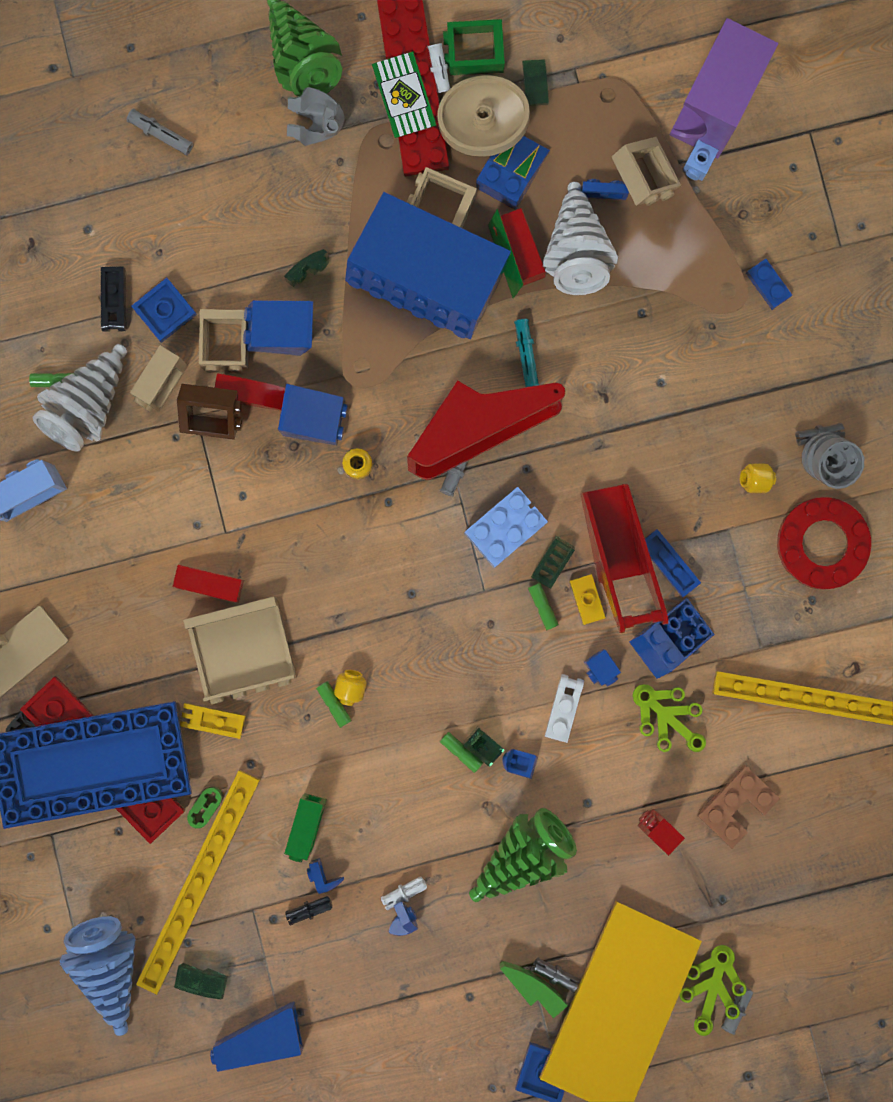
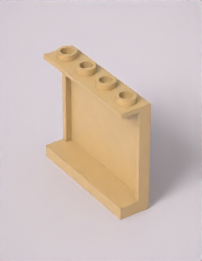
M270 597L183 620L185 629L189 631L205 696L203 702L210 700L211 704L223 702L224 696L233 695L234 699L246 696L247 690L255 689L256 693L269 690L270 684L278 683V687L292 684L291 679L297 678L277 597Z

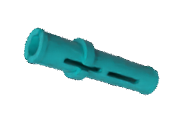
M519 319L514 321L518 340L516 341V347H519L525 387L537 386L539 382L532 346L534 339H531L529 319Z

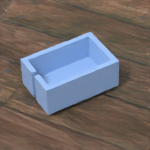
M36 459L29 462L24 470L20 472L16 470L5 476L6 479L0 482V521L7 522L67 490L55 465Z
M519 487L515 488L464 532L493 568L548 523L535 506L532 509L529 507L531 501Z

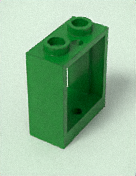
M502 19L447 22V31H443V45H448V53H444L445 64H448L450 76L504 73ZM492 32L494 59L455 61L454 34Z
M304 793L300 798L284 853L289 855L290 860L302 862L303 860L307 861L310 857L327 799Z

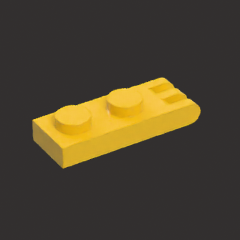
M184 703L183 708L192 710V713L182 712L181 717L190 719V722L180 721V727L241 739L246 715Z

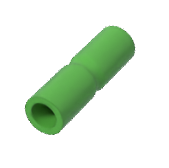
M31 373L29 383L31 387H50L59 381L62 383L61 380L70 374L74 375V373Z
M541 583L529 587L528 590L535 606L538 608V613L546 631L558 626V621L548 603Z
M328 681L316 688L340 728L352 721L343 705L334 695V690Z
M447 732L440 740V743L453 755L457 756L473 773L483 764L477 756L465 748L450 732Z

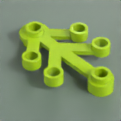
M642 684L634 689L632 697L635 704L640 706L641 725L639 726V731L642 735L651 736L654 732V726L650 723V708L657 713L658 741L656 745L660 751L667 752L672 746L671 741L668 739L667 723L686 739V745L691 751L700 752L705 748L706 740L704 736L699 733H692L674 717L676 715L698 717L702 714L700 704L691 703L685 706L663 707L656 701L661 699L682 701L685 697V692L682 688L674 687L671 690L655 691L651 686ZM676 690L681 692V697L678 699L673 696ZM642 692H647L649 695L645 701L641 699ZM696 705L699 709L698 713L692 714L691 708ZM644 725L650 726L651 730L649 733L643 732ZM697 738L700 739V746L694 747L693 741ZM663 740L668 742V746L665 749L660 747V743Z
M726 945L715 947L711 953V958L691 966V968H695L698 971L697 976H691L690 973L687 975L689 979L696 980L702 972L715 967L713 976L690 988H683L679 995L683 1002L689 1003L695 996L708 990L702 1015L698 1016L694 1022V1029L701 1036H707L713 1030L714 1024L711 1016L718 994L726 1007L725 1014L729 1019H737L740 1015V1008L734 1004L722 981L724 970L733 984L732 992L734 995L743 996L747 991L746 984L740 980L733 967L735 954ZM719 954H726L727 961H720L718 958ZM737 984L742 985L744 991L738 993L735 990V986ZM684 991H689L691 993L690 999H685L683 997ZM731 1007L735 1008L737 1015H730L728 1009ZM705 1022L708 1026L707 1030H701L699 1023Z

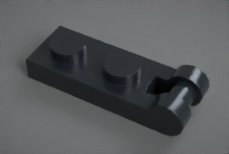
M124 266L101 267L102 332H110L111 329H118V332L127 330L126 269ZM110 314H117V320H110Z

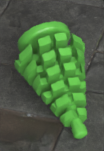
M267 0L270 8L268 13L270 37L273 40L272 48H274L272 55L275 58L273 59V64L279 84H282L283 89L292 91L298 97L302 95L307 87L327 94L338 84L342 76L343 68L341 62L336 56L331 54L333 52L342 56L339 43L332 35L325 32L288 3L281 0Z
M545 808L539 809L529 821L528 814H519L498 846L499 852L494 851L491 861H488L484 872L477 879L478 886L470 890L469 896L474 902H479L485 895L488 898L496 897L499 893L505 895L512 892V890L524 888L529 883L530 886L538 884L539 880L540 882L551 880L552 877L564 875V873H567V864L564 863V859H571L577 852L571 833L554 813Z

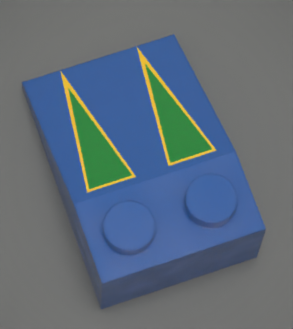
M523 136L512 148L490 156L476 180V188L516 210L550 150Z

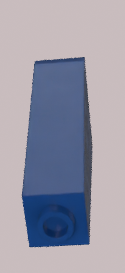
M295 1002L288 1003L216 1041L213 1050L210 1051L212 1064H216L217 1072L300 1056L303 1051V1043Z

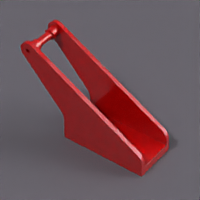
M457 380L407 455L408 471L424 480L433 479L557 416L562 409L560 401L564 398L566 392L564 386L560 383H549L481 394Z
M626 483L582 492L580 495L598 582L603 584L619 633H625V629L647 622L668 624L667 610L629 485ZM644 575L657 610L632 617V615L622 617L613 581Z

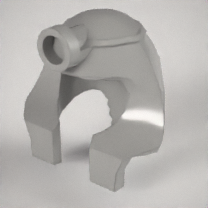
M307 87L301 96L288 98V109L296 112V114L310 118L313 124L309 129L300 125L288 124L287 136L294 137L307 146L330 139L342 129L345 119L343 109L340 104L324 92Z

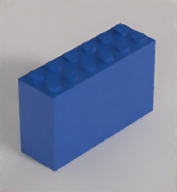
M383 192L347 259L345 281L353 288H361L377 299L382 298L389 301L396 308H404L410 311L417 318H425L439 328L449 329L456 336L471 340L502 278L511 251Z

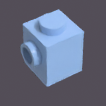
M698 140L683 168V172L690 179L703 181L719 150Z

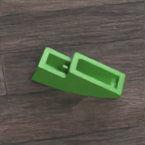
M506 961L500 963L501 971L530 1006L538 1000L552 1018L556 1017L568 1006L562 995L538 975Z

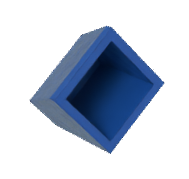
M253 300L248 307H245L244 320L248 321L247 330L244 331L243 343L247 344L246 351L301 356L312 348L313 301Z
M286 384L278 431L285 437L337 446L338 440L343 438L344 427L341 426L342 417L346 418L348 404H345L344 397Z

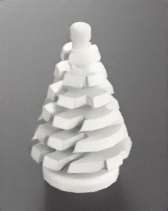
M571 182L567 187L568 194L563 199L558 214L559 217L555 223V228L544 257L543 267H546L545 271L554 277V285L561 292L571 295H586L603 289L609 283L610 272L615 267L614 264H617L618 256L604 227L600 224L597 214H594L586 194L581 192V185L578 182Z
M116 344L111 353L104 352L100 354L99 360H91L86 363V367L78 368L74 371V375H67L61 380L62 383L59 381L50 386V390L46 389L38 394V401L42 403L41 406L46 411L39 410L33 416V421L45 435L61 446L76 452L80 451L84 446L82 437L91 441L94 439L96 442L101 439L102 427L105 426L107 420L106 414L109 413L111 407L110 400H113L115 394L113 387H117L119 381L117 374L121 373L123 367L120 360L127 354L126 348L121 344Z

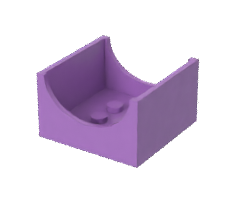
M726 18L669 135L693 147L700 140L719 150L715 156L718 159L735 131L778 43Z

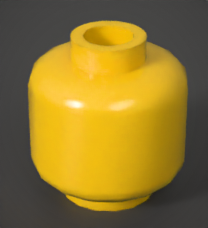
M351 449L343 457V469L352 479H364L371 473L373 468L372 458L364 449Z
M750 463L740 473V484L748 493H767L776 483V473L769 464Z
M348 669L337 676L334 695L340 699L341 704L353 706L354 703L363 700L367 685L363 674L359 671Z

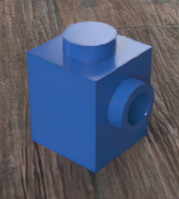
M605 649L600 650L584 661L589 669L586 673L593 684L598 682L599 685L606 684L608 687L618 680L617 675L621 672Z

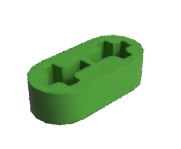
M209 787L202 792L187 816L191 827L202 828L210 821L223 800V794L219 788ZM216 793L215 798L217 802L213 801L209 806H206L205 804L209 799L206 794ZM203 808L205 810L202 815L204 822L199 821L196 823L194 821L196 817L193 814H198Z

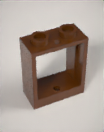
M181 384L177 397L180 433L235 440L237 431H241L242 417H239L242 402L238 401V391ZM193 406L227 410L228 420L193 415Z

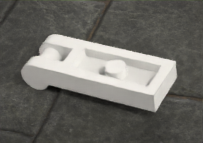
M561 674L544 736L568 743L584 680L579 678L577 680L570 679L568 675ZM566 687L574 689L572 696L564 694Z

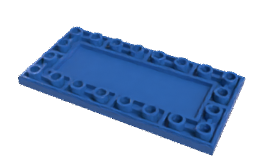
M176 701L0 733V813L3 829L192 794Z

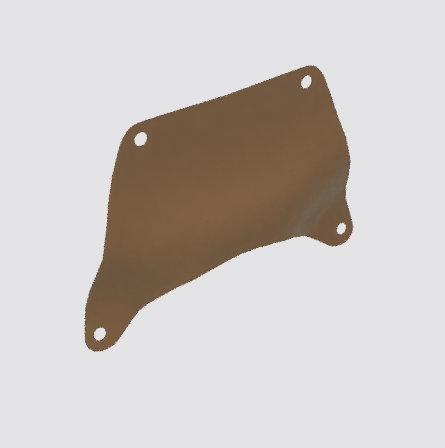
M602 78L526 95L529 103L530 121L524 136L549 149L550 152L517 209L522 208L542 264L556 220L559 217L558 214L563 199L568 194L567 187L569 183L578 182L582 187L583 181L587 182L589 179H598L601 183H610V181L614 180L623 181L611 156L626 144L657 137L681 184L679 188L673 191L674 196L665 201L659 199L649 206L646 203L636 206L630 193L626 200L588 198L594 214H597L600 224L604 227L618 256L617 264H614L615 267L610 272L609 283L605 287L626 286L659 290L673 294L715 314L736 312L744 306L748 299L749 290L730 246L696 197L654 118L631 87L616 78ZM612 89L616 94L615 100L611 103L603 102L600 98L601 91ZM390 122L377 125L369 130L360 146L353 183L347 259L383 192L407 202L410 194L414 195L417 189L415 182L418 175L404 177L398 137H394ZM388 134L393 137L394 143L391 148L383 149L379 146L378 140L382 135ZM445 141L449 170L438 172L476 188V180L490 156L467 155L455 150ZM635 159L650 190L658 189L644 159ZM429 181L418 208L452 223L464 196ZM477 189V196L462 229L494 243L488 228L491 218L497 209L500 216L512 212L514 209ZM546 272L545 278L522 286L516 296L534 291L555 289L554 277ZM504 273L488 306L512 298ZM345 281L342 370L346 381L358 388H369L381 384L423 339L441 328L425 318L415 317L404 308L394 307L385 299H377L361 288H353ZM725 283H731L736 287V294L731 299L724 298L720 293L721 286ZM360 358L366 359L370 364V369L366 374H358L354 370V363Z

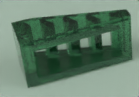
M555 536L531 577L551 589L575 551V547ZM556 545L562 548L563 550L567 551L566 554L564 555L563 553L554 549ZM552 553L553 555L562 559V561L559 563L558 561L554 560L549 556ZM548 562L551 565L557 567L556 571H554L553 569L547 567L544 564ZM542 569L552 575V578L549 579L539 572Z

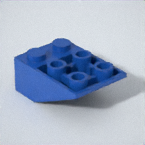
M685 598L667 612L668 624L663 625L662 622L652 623L629 641L656 679L672 672L715 635L688 598Z

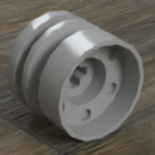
M823 432L813 436L806 443L802 452V464L805 471L813 478L821 481L828 487L841 489L854 484L861 476L864 469V455L855 443L837 434Z

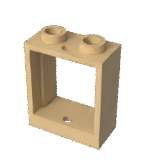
M657 137L626 144L611 156L636 206L644 203L649 206L659 199L665 201L674 196L673 191L681 186ZM635 159H644L658 189L650 190Z
M426 167L423 174L419 173L415 182L417 189L414 195L410 194L407 203L418 208L429 181L459 193L464 197L452 224L463 228L477 196V188Z
M200 309L199 365L206 372H219V369H228V372L240 373L242 369H248L249 351H246L247 344L243 343L244 331L247 330L248 321L244 320L245 310ZM209 323L241 324V361L209 360Z
M160 345L130 391L136 397L134 402L149 412L152 409L159 412L188 365L180 357Z

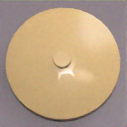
M490 75L471 77L450 88L439 104L437 115L439 129L444 140L455 150L471 156H492L512 148L522 139L530 121L529 103L523 91L507 79Z

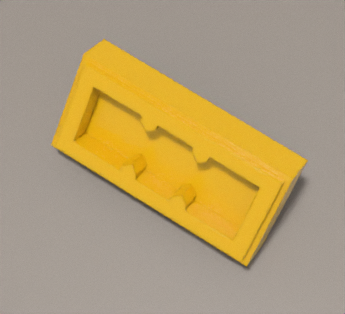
M592 574L569 581L582 624L586 625L605 619L606 617Z

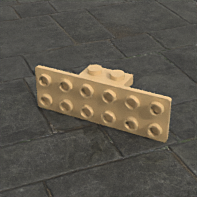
M42 606L36 607L5 634L0 635V698L69 642V639Z

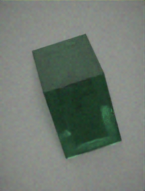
M479 726L463 742V746L489 767L505 750Z

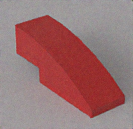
M217 373L214 388L238 391V401H241L242 405L282 410L285 393L284 387Z
M178 565L172 587L239 603L244 580Z

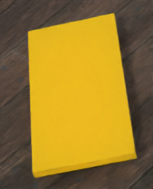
M615 901L539 1076L540 1080L588 1102H634L702 941Z

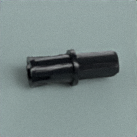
M328 896L310 903L306 901L302 906L287 910L285 912L286 919H290L288 921L290 926L308 918L312 920L314 916L331 910L333 908L332 901Z

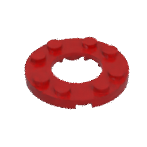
M814 498L797 505L783 520L777 538L778 554L786 571L798 580L799 583L814 589H834L850 583L864 570L871 553V534L862 515L850 504L836 498ZM815 522H833L845 533L847 540L846 552L833 565H817L804 552L802 545L803 536L808 527Z

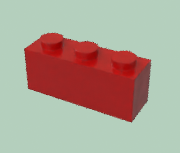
M522 208L501 215L500 217L523 286L545 278L546 272Z
M654 809L651 812L647 810L639 818L640 823L638 827L668 856L685 839Z

